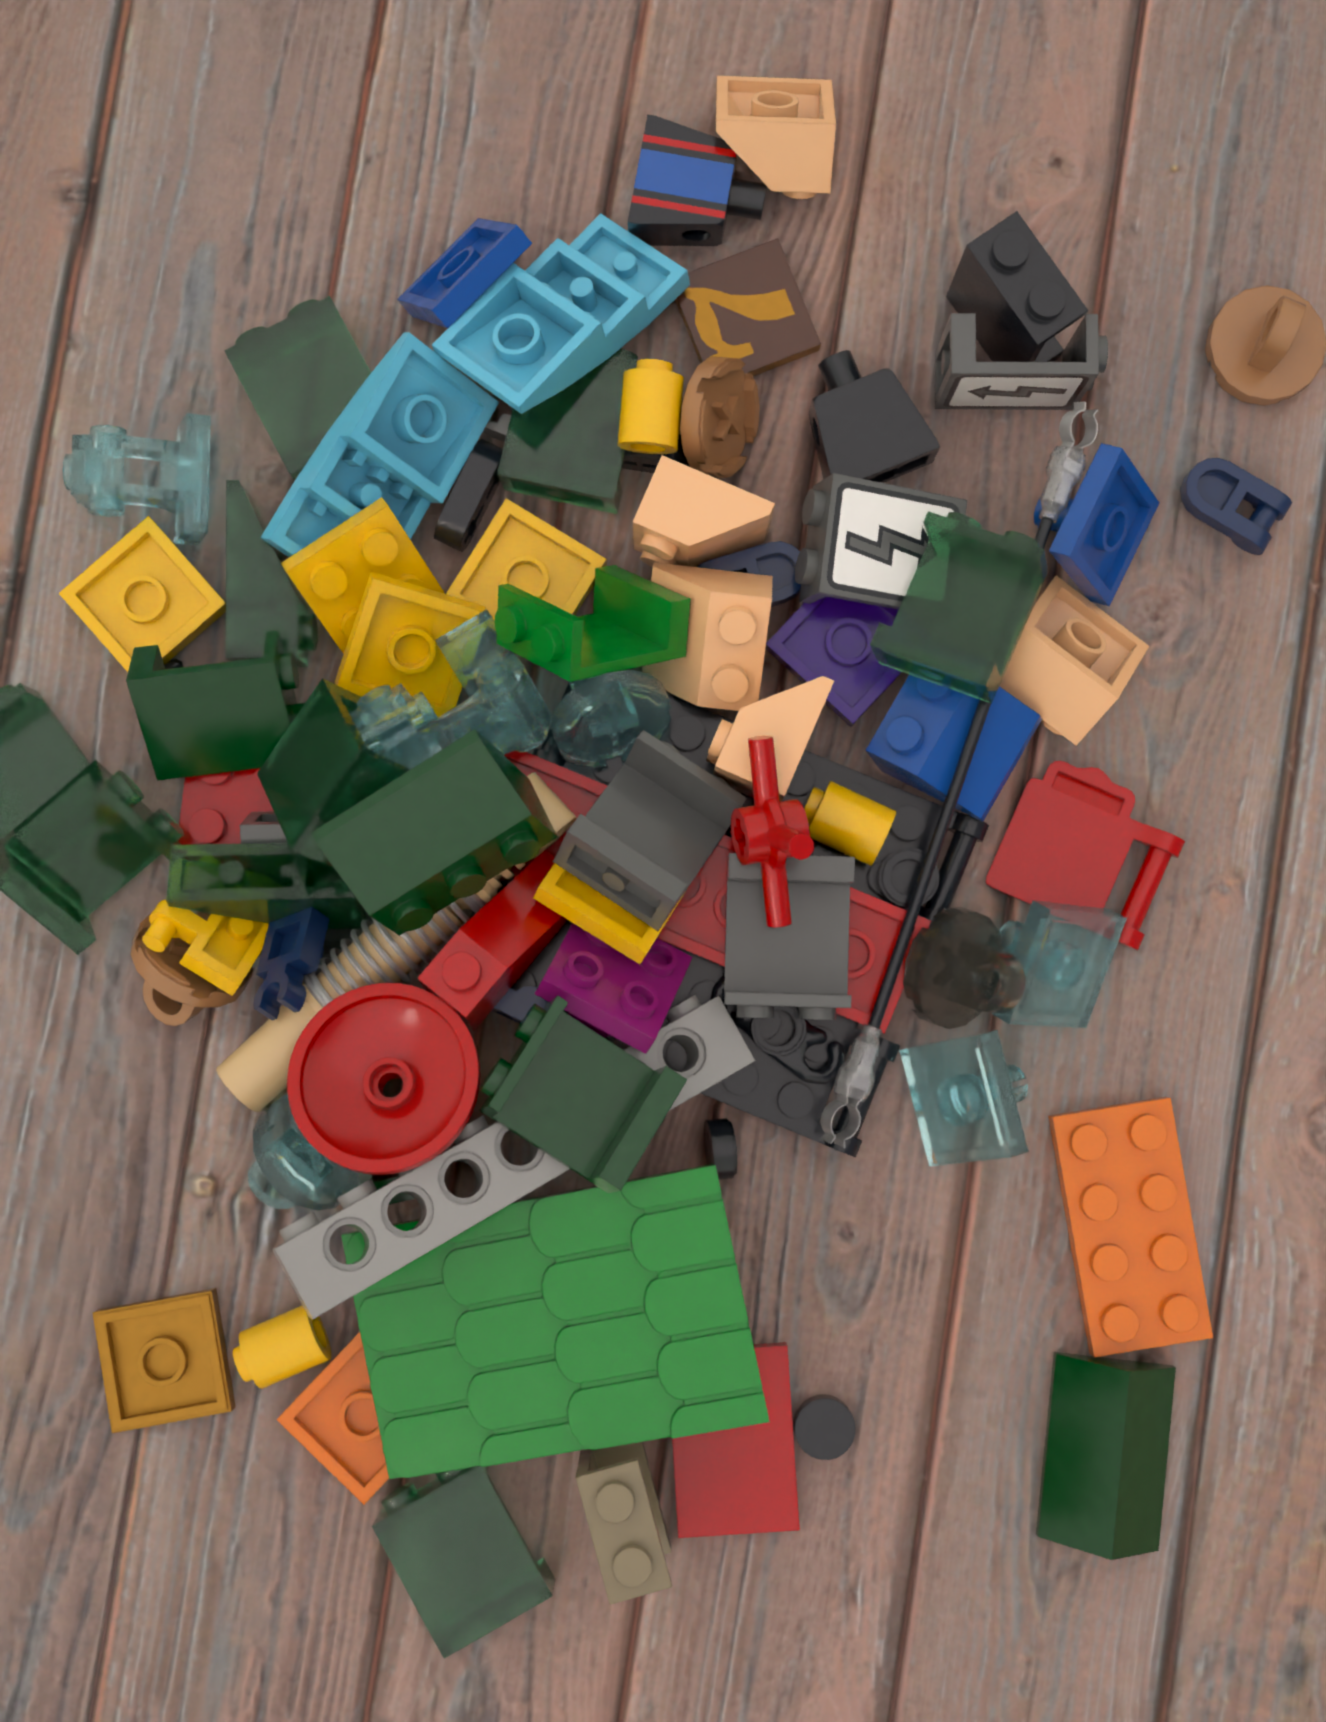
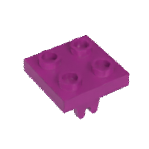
M572 923L535 995L548 1002L557 995L569 1002L564 1009L569 1012L568 1015L604 1038L611 1035L647 1054L656 1040L693 957L657 938L642 963L638 964Z

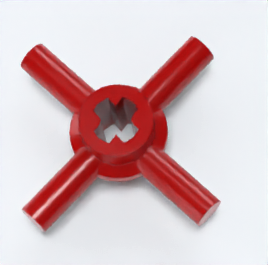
M756 736L748 738L754 806H742L732 811L731 835L735 853L742 865L760 863L767 926L774 928L785 927L792 924L786 859L791 857L798 860L808 858L814 850V842L810 837L806 812L798 799L780 801L773 736Z

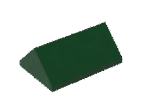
M1054 1352L1036 1535L1038 1537L1109 1560L1159 1551L1176 1372L1175 1366Z

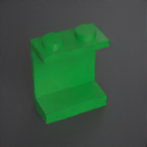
M616 565L595 569L593 613L582 616H575L513 585H498V610L494 620L497 633L496 644L569 682L686 657L690 598Z

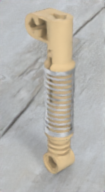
M534 772L527 777L530 779L558 836L541 847L539 853L534 857L536 858L563 835L577 817ZM522 863L515 866L521 870L526 864ZM514 865L488 880L484 888L478 893L466 898H459L435 913L431 921L425 926L413 931H406L400 936L373 918V922L362 920L361 928L363 932L352 929V940H341L340 946L342 950L332 948L330 951L331 959L321 958V968L304 975L302 985L306 988V999L302 1009L294 1013L282 1005L277 1019H268L216 1068L217 1074L224 1085L241 1103L254 1112L259 1113L273 1108L288 1097L287 1075L293 1049L302 1031L317 1012L338 996L362 986L377 983H398L401 979L406 983H412L408 973L411 970L417 974L422 973L419 963L424 961L426 964H429L432 961L429 954L432 951L438 954L441 951L439 945L443 941L447 943L451 939L449 936L453 932L456 933L463 921L466 923L470 919L463 910H473L476 914L503 886L499 879L504 876L510 880L514 876V873L511 871Z

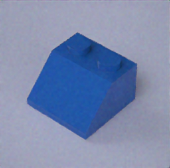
M925 647L866 748V752L882 772L944 802L987 677L977 670ZM998 685L955 807L982 822L985 820L1042 720L1038 713Z

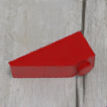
M546 850L459 928L417 977L426 991L433 993L451 1006L463 1022L473 1031L476 1030L567 922L566 918L533 899L539 885L554 865L553 860L555 857Z

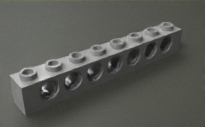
M695 994L669 1009L666 1015L669 1024L660 1028L656 1040L647 1054L619 1039L612 1042L653 1070L667 1066L663 1059V1047L667 1040L676 1041L683 1046L687 1054V1064L682 1072L677 1073L686 1078L687 1081L670 1110L756 1061L719 996L701 1005ZM484 1115L465 1126L454 1141L455 1146L442 1152L431 1161L414 1169L398 1173L399 1178L379 1189L376 1188L372 1179L362 1183L338 1197L337 1199L343 1209L319 1222L313 1211L281 1229L279 1232L285 1243L272 1249L308 1317L315 1319L563 1174L569 1168L530 1144L529 1157L524 1164L518 1166L509 1163L503 1157L500 1147L501 1140L509 1129L498 1122L489 1126ZM456 1161L468 1164L476 1176L475 1188L466 1198L454 1196L445 1185V1172L448 1166ZM399 1193L413 1196L421 1208V1216L417 1225L408 1231L394 1227L387 1214L389 1202ZM344 1225L358 1229L363 1235L365 1242L363 1254L357 1261L351 1264L338 1262L332 1256L329 1248L333 1232Z

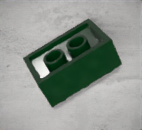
M476 729L311 832L316 844L368 915L399 936L406 931H413L425 926L431 921L435 913L459 898H466L478 893L484 888L488 880L512 865L522 864L531 860L539 853L541 847L558 837L530 779Z

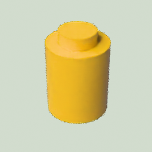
M641 359L637 361L636 368L624 371L617 442L619 448L645 454H672L677 452L684 377L672 372V363L658 359Z
M829 781L825 791L813 787L804 806L810 837L813 840L850 857H855V859L870 866L874 863L897 812L832 781Z
M302 1305L239 1333V1346L233 1348L234 1362L241 1378L245 1382L253 1380L260 1389L324 1363L332 1357L329 1339L320 1316L315 1319L309 1318Z

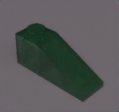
M226 480L225 658L229 661L262 658L266 632L279 630L284 653L293 652L296 657L297 666L308 667V651H316L318 644L316 616L308 615V608L299 590L281 565L284 560L280 552L260 538L266 529V525L251 495L239 480Z
M316 842L171 846L166 902L170 907L263 923H270L309 907H314L330 919L327 929H362L361 922L365 920V909Z

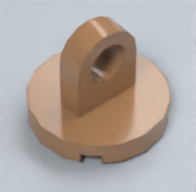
M1266 285L1246 289L1224 304L1208 328L1205 353L1208 363L1211 362L1212 369L1216 373L1214 378L1224 391L1242 402L1266 406L1295 396L1313 381L1324 362L1326 336L1321 318L1307 300L1289 289Z
M707 358L697 366L688 382L685 395H682L679 433H681L684 455L691 468L714 478H729L744 466L748 456L740 455L745 443H753L758 431L760 404L757 384L752 373H744L742 367L746 364L739 358Z
M200 911L196 913V915L206 921L211 915ZM150 914L139 924L132 940L130 955L137 972L144 979L142 989L144 1001L149 1011L157 1020L172 1026L184 1024L198 1015L204 1007L218 1008L236 1001L247 987L253 975V967H251L239 988L231 996L179 964L190 944L180 938H172L163 952H155L146 947L142 941V937L151 925L149 922Z

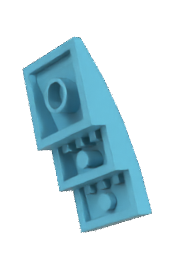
M600 213L570 245L557 238L526 270L512 263L432 344V347L439 356L522 414L572 385L610 358L646 328L690 286L688 270Z
M404 332L363 382L330 427L290 487L260 538L286 556L291 557L382 497L411 540L430 504H443L499 402L410 332Z

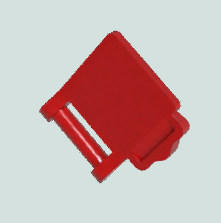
M1054 761L1047 768L1042 780L1032 778L1026 783L987 872L985 883L994 890L1138 951L1145 936L1139 930L1171 856L1174 858L1179 857L1185 841L1171 833L1129 818L1135 805V795L1128 788L1113 783L1099 768H1077L1064 761ZM1134 840L1148 846L1149 849L1117 921L1101 916Z

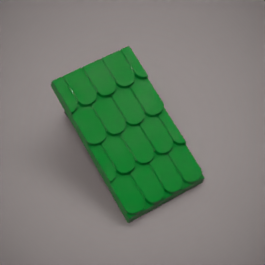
M715 1164L629 1179L623 1189L618 1192L607 1193L598 1186H591L517 1200L353 1296L389 1479L411 1478L475 1466L487 1467L586 1449L597 1450L667 1437L673 1439L770 1422ZM419 1219L394 1223L392 1225L397 1229L408 1231L417 1225ZM359 1230L341 1234L346 1264L354 1263L363 1254L365 1242Z

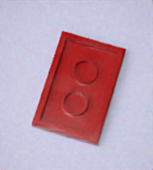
M786 1342L753 1344L770 1422L672 1439L678 1538L800 1531L788 1345Z

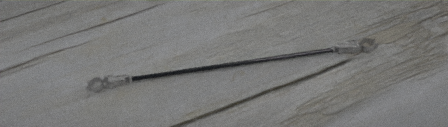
M1085 401L1074 402V410L1067 412L1060 421L1059 434L1062 444L1061 446H1056L1052 451L1046 466L1047 481L1040 498L1042 510L1039 518L1041 522L868 1025L864 1024L862 1033L853 1041L847 1061L839 1067L834 1082V1092L837 1093V1099L830 1102L822 1112L821 1126L825 1134L821 1140L830 1144L834 1141V1144L845 1148V1140L852 1138L860 1127L861 1116L857 1106L860 1101L864 1102L868 1098L875 1082L874 1067L881 1050L879 1038L882 1030L879 1028L1049 533L1053 523H1057L1059 514L1067 507L1074 486L1082 479L1086 467V455L1083 454V447L1091 445L1098 433V423L1094 416L1098 409L1086 410ZM1085 411L1082 414L1085 423V435L1078 445L1073 446L1075 444L1072 435L1073 420L1078 413ZM847 1106L850 1115L848 1124L842 1132L834 1134L832 1130L833 1117L840 1108Z

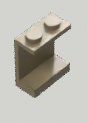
M638 1442L597 1450H580L576 1481L609 1604L672 1588V1581L664 1554L671 1553V1543L644 1443Z

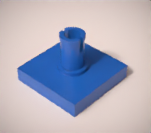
M478 218L397 300L412 317L449 328L512 265L532 242L516 224Z
M1101 443L1075 498H1066L1064 506H1059L1057 513L1054 514L1045 511L1047 502L1043 500L1044 493L1037 501L1034 511V523L1039 528L1042 517L1054 521L1051 531H1055L1057 534L1049 552L1089 601L1110 606L1156 512L1159 501L1123 448Z

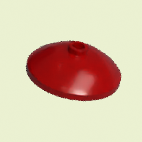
M377 983L350 990L329 1002L317 1012L302 1031L293 1049L288 1067L287 1093L289 1105L294 1120L306 1140L320 1154L333 1163L351 1171L373 1175L395 1174L408 1171L431 1161L441 1154L456 1140L467 1125L475 1108L480 1089L479 1055L474 1039L461 1017L451 1006L433 993L401 983ZM391 1079H401L403 1081L401 1092L394 1097H385L383 1095L385 1084Z

